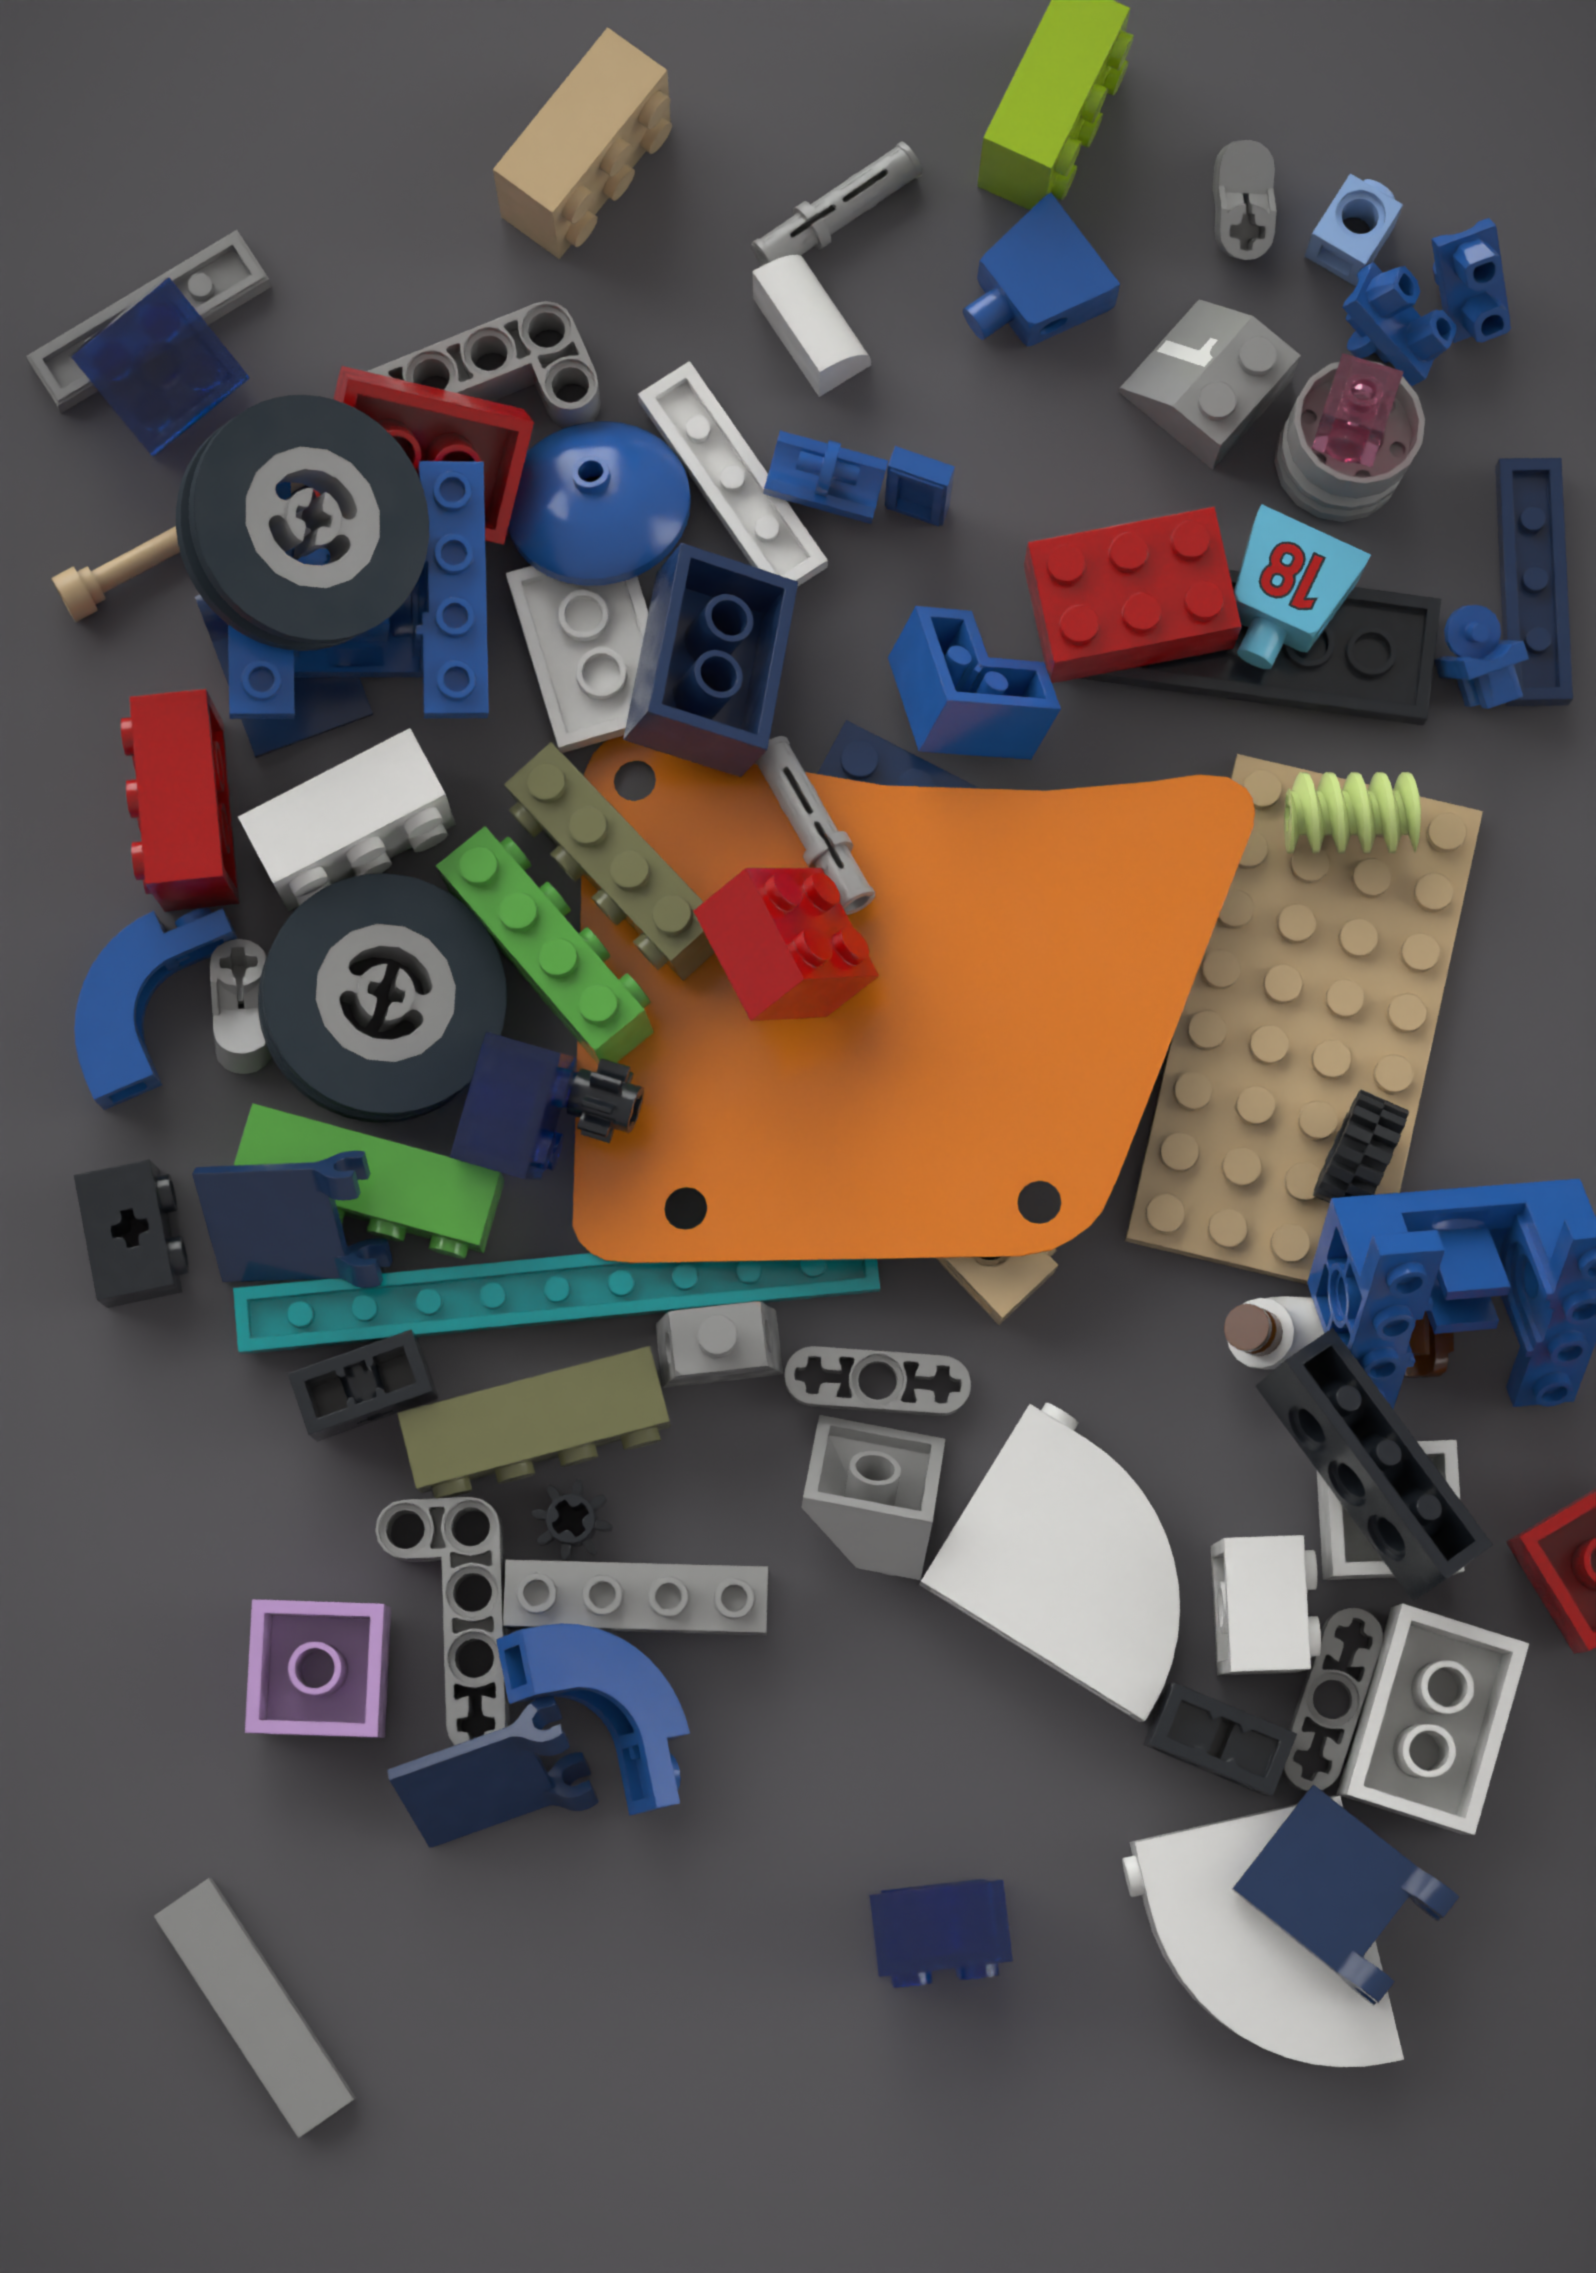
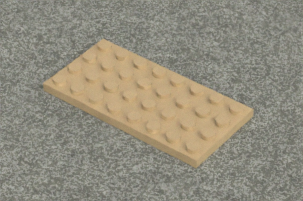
M1237 754L1230 779L1245 787L1252 796L1255 807L1254 827L1169 1045L1125 1242L1308 1285L1307 1281L1330 1204L1313 1196L1314 1188L1327 1155L1334 1144L1335 1137L1338 1131H1340L1343 1120L1361 1089L1409 1110L1398 1145L1393 1151L1391 1161L1387 1165L1384 1176L1379 1186H1377L1374 1195L1400 1193L1483 811L1420 797L1421 826L1419 843L1415 853L1408 835L1401 836L1396 853L1388 852L1383 835H1376L1370 853H1363L1357 835L1350 836L1345 853L1337 852L1332 835H1325L1319 853H1312L1306 835L1299 836L1294 853H1287L1284 837L1286 792L1288 788L1292 790L1296 776L1300 772L1310 774L1316 790L1323 774ZM1337 777L1342 790L1346 779Z

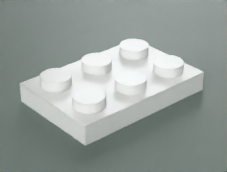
M533 566L506 573L507 582L558 750L561 753L623 736L648 618V609L638 577L609 585L582 586L553 579L536 570Z

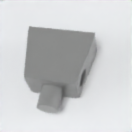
M746 1302L667 1312L655 1324L662 1388L783 1375L776 1310L763 1302Z

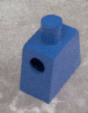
M1049 193L980 259L977 280L985 294L967 305L962 311L969 327L981 340L986 339L1006 324H1009L1023 344L1033 346L1114 308L1120 283L1054 195Z

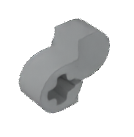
M1252 140L1232 141L1224 146L1217 155L1213 175L1215 240L1221 251L1229 257L1241 260L1256 259L1265 254L1273 243L1277 210L1273 189L1274 159L1264 145Z
M243 939L226 941L215 949L210 960L213 1033L217 1060L225 1069L233 1073L248 1074L257 1072L265 1067L271 1059V1054L261 1030L258 1011L259 982L266 954L258 944ZM238 1004H244L245 1009H238Z

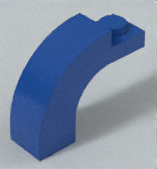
M210 908L191 911L175 921L177 928L166 932L163 923L156 913L152 911L121 930L111 939L93 962L78 997L74 1031L78 1060L93 1099L103 1110L163 1085L148 1052L144 1038V1017L148 1003L156 989L168 977L186 967L210 958L215 949L224 942L238 939L233 925L223 908L213 913Z
M560 1623L531 1627L496 1639L509 1704L535 1700L545 1696L563 1697L585 1705L603 1721L612 1736L616 1748L629 1816L680 1804L678 1794L681 1781L680 1769L675 1757L669 1751L668 1740L690 1734L685 1714L673 1688L662 1672L647 1656L624 1639L612 1633L580 1624Z

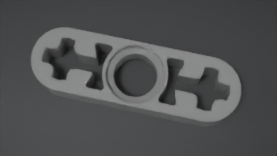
M810 1346L794 1353L785 1368V1386L789 1395L796 1402L807 1407L947 1416L963 1407L971 1391V1378L966 1367L957 1359L944 1355ZM815 1359L821 1361V1370L823 1372L841 1374L840 1360L853 1361L848 1380L851 1398L837 1397L841 1383H822L819 1387V1394L806 1393L805 1382L795 1380V1372L806 1370L808 1360ZM874 1363L888 1366L896 1376L895 1390L890 1396L880 1400L867 1397L861 1391L858 1382L861 1371L866 1366ZM904 1365H916L918 1367L914 1379L918 1380L934 1379L937 1369L948 1370L949 1380L959 1382L960 1391L949 1393L946 1403L935 1402L933 1391L914 1389L915 1403L902 1402L901 1399L907 1384Z
M1347 1608L1332 1614L1322 1627L1320 1656L1312 1657L1311 1669L1307 1672L1288 1729L1297 1733L1282 1774L1289 1784L1299 1790L1308 1791L1313 1784L1320 1790H1323L1332 1785L1341 1772L1383 1644V1632L1379 1622L1371 1613L1363 1609ZM1352 1620L1361 1623L1360 1634L1363 1637L1369 1638L1366 1648H1356L1353 1650L1347 1665L1350 1668H1360L1357 1681L1343 1671L1323 1670L1322 1668L1325 1656L1334 1663L1339 1662L1344 1642L1335 1638V1630L1337 1627H1349ZM1326 1680L1339 1682L1345 1687L1349 1695V1706L1346 1712L1336 1719L1323 1717L1317 1712L1313 1704L1315 1689ZM1305 1718L1319 1728L1340 1730L1337 1743L1329 1737H1323L1319 1757L1322 1760L1328 1761L1325 1773L1313 1772L1310 1780L1301 1777L1302 1766L1293 1761L1296 1751L1309 1750L1315 1732L1302 1731Z

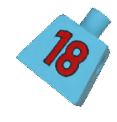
M1261 504L1249 535L1234 589L1241 624L1249 627L1237 651L1238 656L1253 666L1271 669L1283 644L1300 652H1308L1358 583L1371 554Z

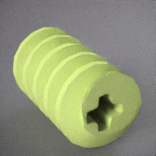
M1300 772L1296 776L1292 790L1288 788L1286 792L1284 837L1287 853H1294L1300 835L1307 836L1312 853L1320 852L1325 835H1332L1338 853H1345L1351 835L1358 836L1363 853L1371 852L1376 835H1383L1389 853H1396L1402 835H1408L1414 853L1417 850L1421 826V804L1416 781L1409 772H1402L1398 776L1393 789L1387 774L1376 772L1371 779L1368 790L1362 775L1358 772H1351L1347 776L1342 790L1336 774L1332 772H1325L1317 790L1310 774Z

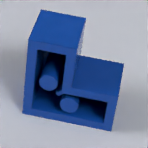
M915 606L888 656L919 752L1031 760L1061 710L1045 663L988 657L972 611Z

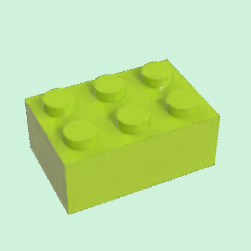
M1051 0L983 137L977 187L1028 210H1031L1049 193H1052L1055 198L1061 201L1065 198L1077 171V166L1074 163L1081 145L1089 148L1103 117V113L1100 110L1107 93L1112 96L1116 94L1126 73L1129 61L1125 59L1134 39L1133 34L1126 32L1130 13L1129 7L1114 0Z

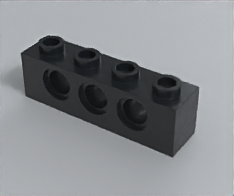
M1334 1328L1286 1359L1256 1385L1261 1395L1412 1601H1415L1493 1546Z

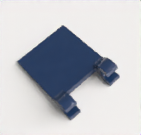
M197 595L195 599L229 686L228 624L208 606L201 595ZM359 677L294 678V719L241 720L254 755L258 758L372 716L373 712Z
M346 1151L318 1162L196 1167L192 1176L222 1282L341 1278L360 1288L381 1286L383 1276L380 1267H390L393 1262L388 1240L384 1238H371L347 1246L335 1201L352 1200L359 1197L361 1191L358 1180H368L371 1174L365 1152Z
M553 1696L541 1697L531 1702L518 1719L508 1727L387 1769L389 1781L429 1848L547 1806L554 1805L571 1811H583L595 1806L599 1802L597 1793L590 1780L576 1786H571L576 1779L591 1775L590 1766L582 1752L570 1753L562 1757L555 1763L549 1773H547L538 1754L543 1756L557 1755L570 1747L568 1738L560 1724L547 1730H542L546 1724L563 1719L561 1710Z
M1314 1784L1232 1888L1235 1893L1333 1970L1356 1993L1373 2006L1380 2002L1395 1981L1374 1964L1364 1959V1955L1407 1898H1410L1421 1910L1436 1921L1444 1918L1459 1898L1449 1887L1413 1864Z

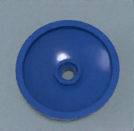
M593 421L569 426L548 435L527 451L508 532L520 555L536 570L553 579L582 586H601L626 581L641 575L661 562L682 537L687 526L691 508L688 478L675 452L664 441L647 430L614 421ZM590 477H600L598 480L593 482L584 481L585 479Z

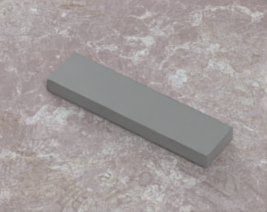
M235 230L30 353L26 358L60 412L63 413L272 286L268 276L238 230Z
M212 1878L206 1879L154 1915L163 1932L298 2138L356 2098Z

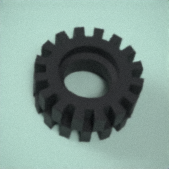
M1361 1089L1352 1102L1340 1131H1338L1335 1137L1334 1144L1319 1174L1313 1196L1330 1203L1331 1198L1374 1195L1377 1186H1379L1384 1176L1385 1169L1391 1161L1393 1151L1398 1145L1409 1110Z

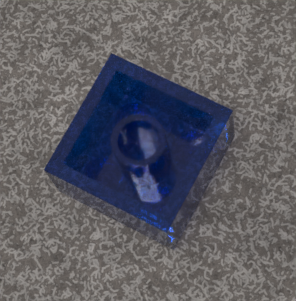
M170 277L163 278L69 355L74 364L152 457L157 455L250 379L248 374Z
M486 1032L450 1158L522 1179L541 1180L543 1170L553 1171L557 1164L564 1139V1134L555 1132L561 1108H567L569 1094L578 1071L573 1070L576 1058Z
M992 1877L867 1892L876 1973L879 1977L890 1976L893 1988L933 1983L932 1971L956 1968V1975L960 1980L999 1976L998 1963L1013 1961L1003 1879Z

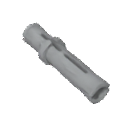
M901 141L888 153L858 173L850 176L846 181L812 204L807 201L802 202L793 208L794 216L760 239L757 238L752 242L751 248L758 262L763 266L784 256H801L812 247L818 250L831 243V235L876 206L913 179L922 176L923 170L918 158L911 148Z
M778 736L769 739L767 751L755 764L759 766L781 809L786 814L806 851L803 854V858L809 868H822L824 873L835 883L840 893V903L847 915L865 908L875 899L876 893L868 884L851 854L854 846L846 832L837 830L817 791L793 753L787 737Z

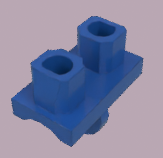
M1490 218L1478 221L1472 228L1464 232L1432 238L1435 260L1432 269L1434 280L1439 285L1442 310L1457 327L1452 342L1456 343L1473 337L1477 342L1482 343L1508 333L1511 329L1496 224Z
M1372 262L1359 270L1357 274L1358 284L1352 294L1345 300L1342 307L1348 313L1345 318L1346 321L1355 330L1348 340L1347 349L1356 359H1362L1375 353L1383 363L1391 362L1405 380L1413 386L1426 379L1434 359L1450 347L1457 327L1444 310L1435 309L1421 317L1412 307L1415 305L1421 291L1418 280L1405 266H1400L1383 273Z
M780 430L763 494L871 524L889 460L840 447L841 443L829 440L827 444Z
M1466 605L1453 611L1447 619L1444 635L1445 642L1450 651L1458 657L1443 656L1434 659L1439 677L1457 679L1464 705L1467 707L1481 704L1482 708L1488 709L1523 697L1514 664L1529 659L1524 641L1500 640V622L1496 615L1487 607Z

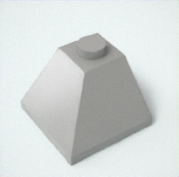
M819 1415L801 1508L856 1568L880 1572L890 1576L921 1580L933 1522L946 1439Z

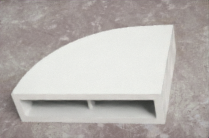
M1045 1403L1041 1410L1029 1404L919 1585L1133 1719L1143 1722L1153 1709L1165 1685L1178 1639L1180 1619L1179 1583L1167 1535L1152 1505L1130 1475L1106 1452L1074 1431L1079 1423L1076 1419L1050 1403Z
M1329 1796L1343 1807L1341 1796ZM1297 1804L1130 1842L1133 1856L1122 1858L1130 1896L1142 1895L1152 1933L1163 1957L1191 1997L1214 2019L1232 2032L1263 2049L1289 2059L1314 2065L1366 2067L1404 2060L1388 1991L1380 2002L1373 2006L1356 1993L1333 1970L1232 1890ZM1375 1941L1365 1953L1364 1959L1382 1970Z

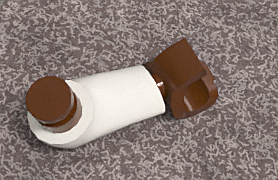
M1280 1296L1250 1300L1231 1310L1224 1324V1333L1228 1340L1229 1349L1236 1359L1248 1367L1264 1370L1276 1369L1286 1359L1324 1334L1313 1299L1309 1297ZM1425 1311L1423 1319L1416 1320L1409 1344L1415 1358V1363L1413 1367H1407L1404 1378L1441 1376L1447 1371L1448 1353L1454 1351L1453 1332L1434 1334Z

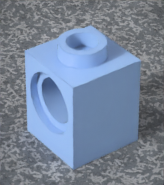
M1350 173L1314 229L1305 257L1350 284L1357 286L1359 270L1374 261L1393 231L1403 204L1395 200L1393 193L1381 183L1371 179L1362 181ZM1351 217L1359 218L1368 224L1371 231L1365 234L1353 233L1345 227L1343 220Z

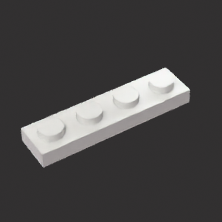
M690 361L638 393L640 405L666 443L680 459L684 469L751 566L798 581V586L827 568V558L788 502L763 494L768 473Z

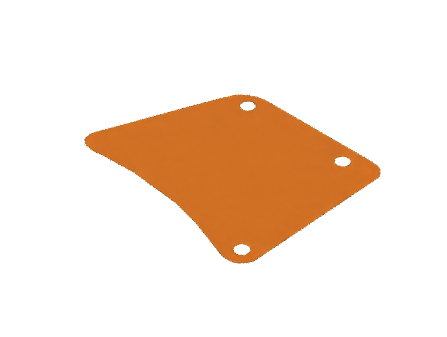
M624 735L607 740L592 754L584 772V777L703 902L745 868H809L803 858V854L806 851L786 814L781 809L759 766L755 763L742 777H738L623 740ZM632 761H641L648 764L654 771L656 778L652 792L644 799L637 801L626 800L621 797L616 791L614 784L615 775L620 767ZM805 772L837 830L848 834L854 845L851 854L868 884L876 893L875 899L865 908L847 916L854 929L866 940L869 947V957L879 977L829 1016L821 1018L750 1021L715 953L684 981L667 963L657 970L634 945L633 941L639 936L635 929L625 919L616 926L591 899L598 890L583 875L581 876L580 932L588 927L609 952L611 957L604 963L618 979L628 973L647 995L651 1003L644 1009L654 1031L653 1034L617 1062L630 1067V1072L634 1073L632 1084L644 1087L641 1110L633 1130L630 1133L614 1129L612 1140L610 1143L581 1135V1130L577 1129L580 1118L575 1117L572 1227L579 1242L591 1254L606 1261L628 1263L1025 1256L1051 1251L1072 1240L1089 1228L1102 1213L1126 1159L1253 830L1255 807L1253 798L1248 790L1229 777L1199 774L1151 782L1041 791L886 786ZM577 1041L576 1075L581 1068L597 1073L598 1064ZM1036 1181L1050 1183L1057 1189L1061 1197V1207L1056 1217L1049 1222L1041 1224L1031 1223L1023 1218L1017 1204L1022 1189ZM685 1187L696 1189L702 1193L707 1204V1212L703 1221L696 1227L687 1230L678 1229L671 1225L665 1216L664 1210L666 1200L670 1194L677 1189Z

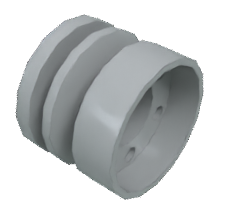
M1350 359L1331 363L1309 378L1277 438L1274 463L1283 489L1297 506L1321 519L1346 522L1368 517L1389 501L1423 443L1425 417L1418 395L1402 375L1378 362ZM1339 446L1348 450L1346 458L1338 455Z

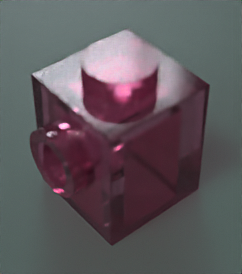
M1342 353L1312 449L1329 454L1341 462H1355L1372 468L1403 371Z

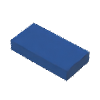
M895 446L887 467L884 505L887 509L936 526H943L950 507L955 466Z

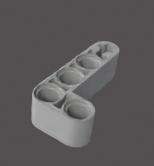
M549 301L534 303L366 371L421 384L428 377L439 376L449 381L444 390L488 401H495L535 384L547 414L561 428L593 422L598 416L601 406L597 374L573 318L566 308L558 303ZM546 330L557 331L564 336L560 343L548 348L539 347L532 342L537 334ZM496 353L506 358L504 364L496 370L486 371L475 366L478 359L485 354ZM570 384L580 385L588 391L582 399L572 403L564 402L556 397L561 388Z
M473 1497L406 1499L392 1502L382 1510L377 1518L375 1528L377 1541L383 1550L400 1561H442L446 1727L449 1738L454 1745L474 1739L473 1734L462 1732L461 1728L462 1720L473 1717V1697L466 1696L459 1699V1686L480 1690L496 1685L495 1698L482 1696L483 1715L494 1718L496 1723L495 1730L486 1731L484 1735L508 1727L510 1725L509 1702L496 1639L507 1635V1628L503 1626L505 1553L504 1528L501 1517L490 1504L480 1498ZM471 1511L484 1513L490 1523V1530L486 1539L479 1545H462L456 1538L455 1533L456 1523L459 1518ZM409 1513L420 1516L425 1527L424 1536L420 1543L408 1549L396 1547L391 1538V1528L395 1520ZM471 1576L485 1577L491 1585V1600L486 1607L479 1611L470 1612L463 1610L457 1599L460 1584ZM484 1641L488 1643L493 1651V1665L489 1672L481 1677H468L460 1668V1652L470 1642Z

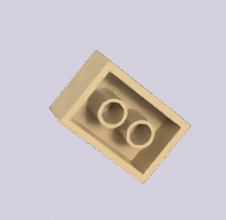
M607 27L493 168L501 217L558 259L562 257L571 244L575 247L582 245L597 223L598 217L595 214L608 198L615 201L626 191L634 177L635 170L633 167L646 151L650 154L655 153L663 145L671 131V99L669 98L667 69Z

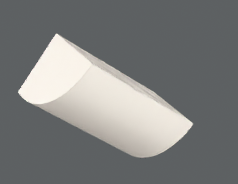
M784 256L752 271L754 301L819 397L871 366L870 356L802 256Z

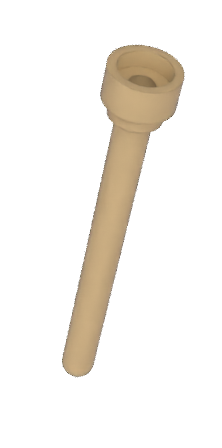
M291 482V493L305 485ZM176 526L92 571L88 566L76 571L73 566L52 577V582L74 621L78 622L98 611L96 604L106 599L103 593L180 553Z

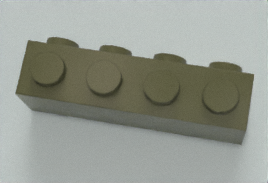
M552 742L504 784L516 802L509 809L512 816L533 838L541 832L549 838L556 846L550 853L551 857L573 881L576 882L583 875L598 890L591 899L616 926L625 919L635 929L639 936L633 941L634 945L657 970L667 963L684 981L715 953L693 912L703 901Z
M650 1346L397 1413L416 1489L421 1493L433 1491L434 1498H452L473 1491L470 1480L496 1474L498 1484L520 1480L536 1474L534 1463L557 1457L561 1467L587 1462L598 1458L596 1447L617 1441L622 1442L624 1450L651 1445L661 1441L659 1430L671 1427Z

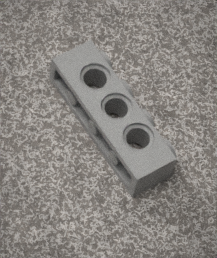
M541 1560L505 1561L503 1626L508 1629H526L564 1623L591 1626L607 1632L767 1636L768 1566Z

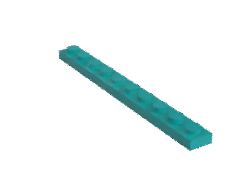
M591 1253L382 1273L383 1282L381 1286L372 1288L356 1287L341 1278L233 1288L238 1352L240 1354H252L374 1342L408 1330H412L417 1337L658 1314L676 1310L746 1302L770 1303L880 1292L877 1259L628 1263L606 1261Z

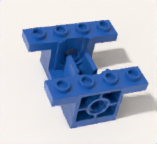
M419 461V479L424 490L429 515L427 555L418 582L411 594L389 618L379 625L345 643L330 648L309 651L285 650L268 646L241 634L228 625L230 719H294V678L423 677V719L488 718L484 462ZM282 482L276 485L275 490L279 498L285 500L291 496V482ZM295 547L285 553L293 558ZM318 549L307 556L294 559L303 564L323 566L329 563L331 556L328 549Z
M1580 1179L1331 1198L1307 1284L1324 1333L1334 1328L1393 1409L1407 1367H1413L1415 1363L1409 1341L1416 1320L1423 1319L1426 1311L1434 1334L1496 1329L1499 1318L1491 1300L1492 1296H1501L1520 1345L1506 1385L1513 1407L1531 1405L1549 1407L1564 1402H1574L1596 1344V1217Z

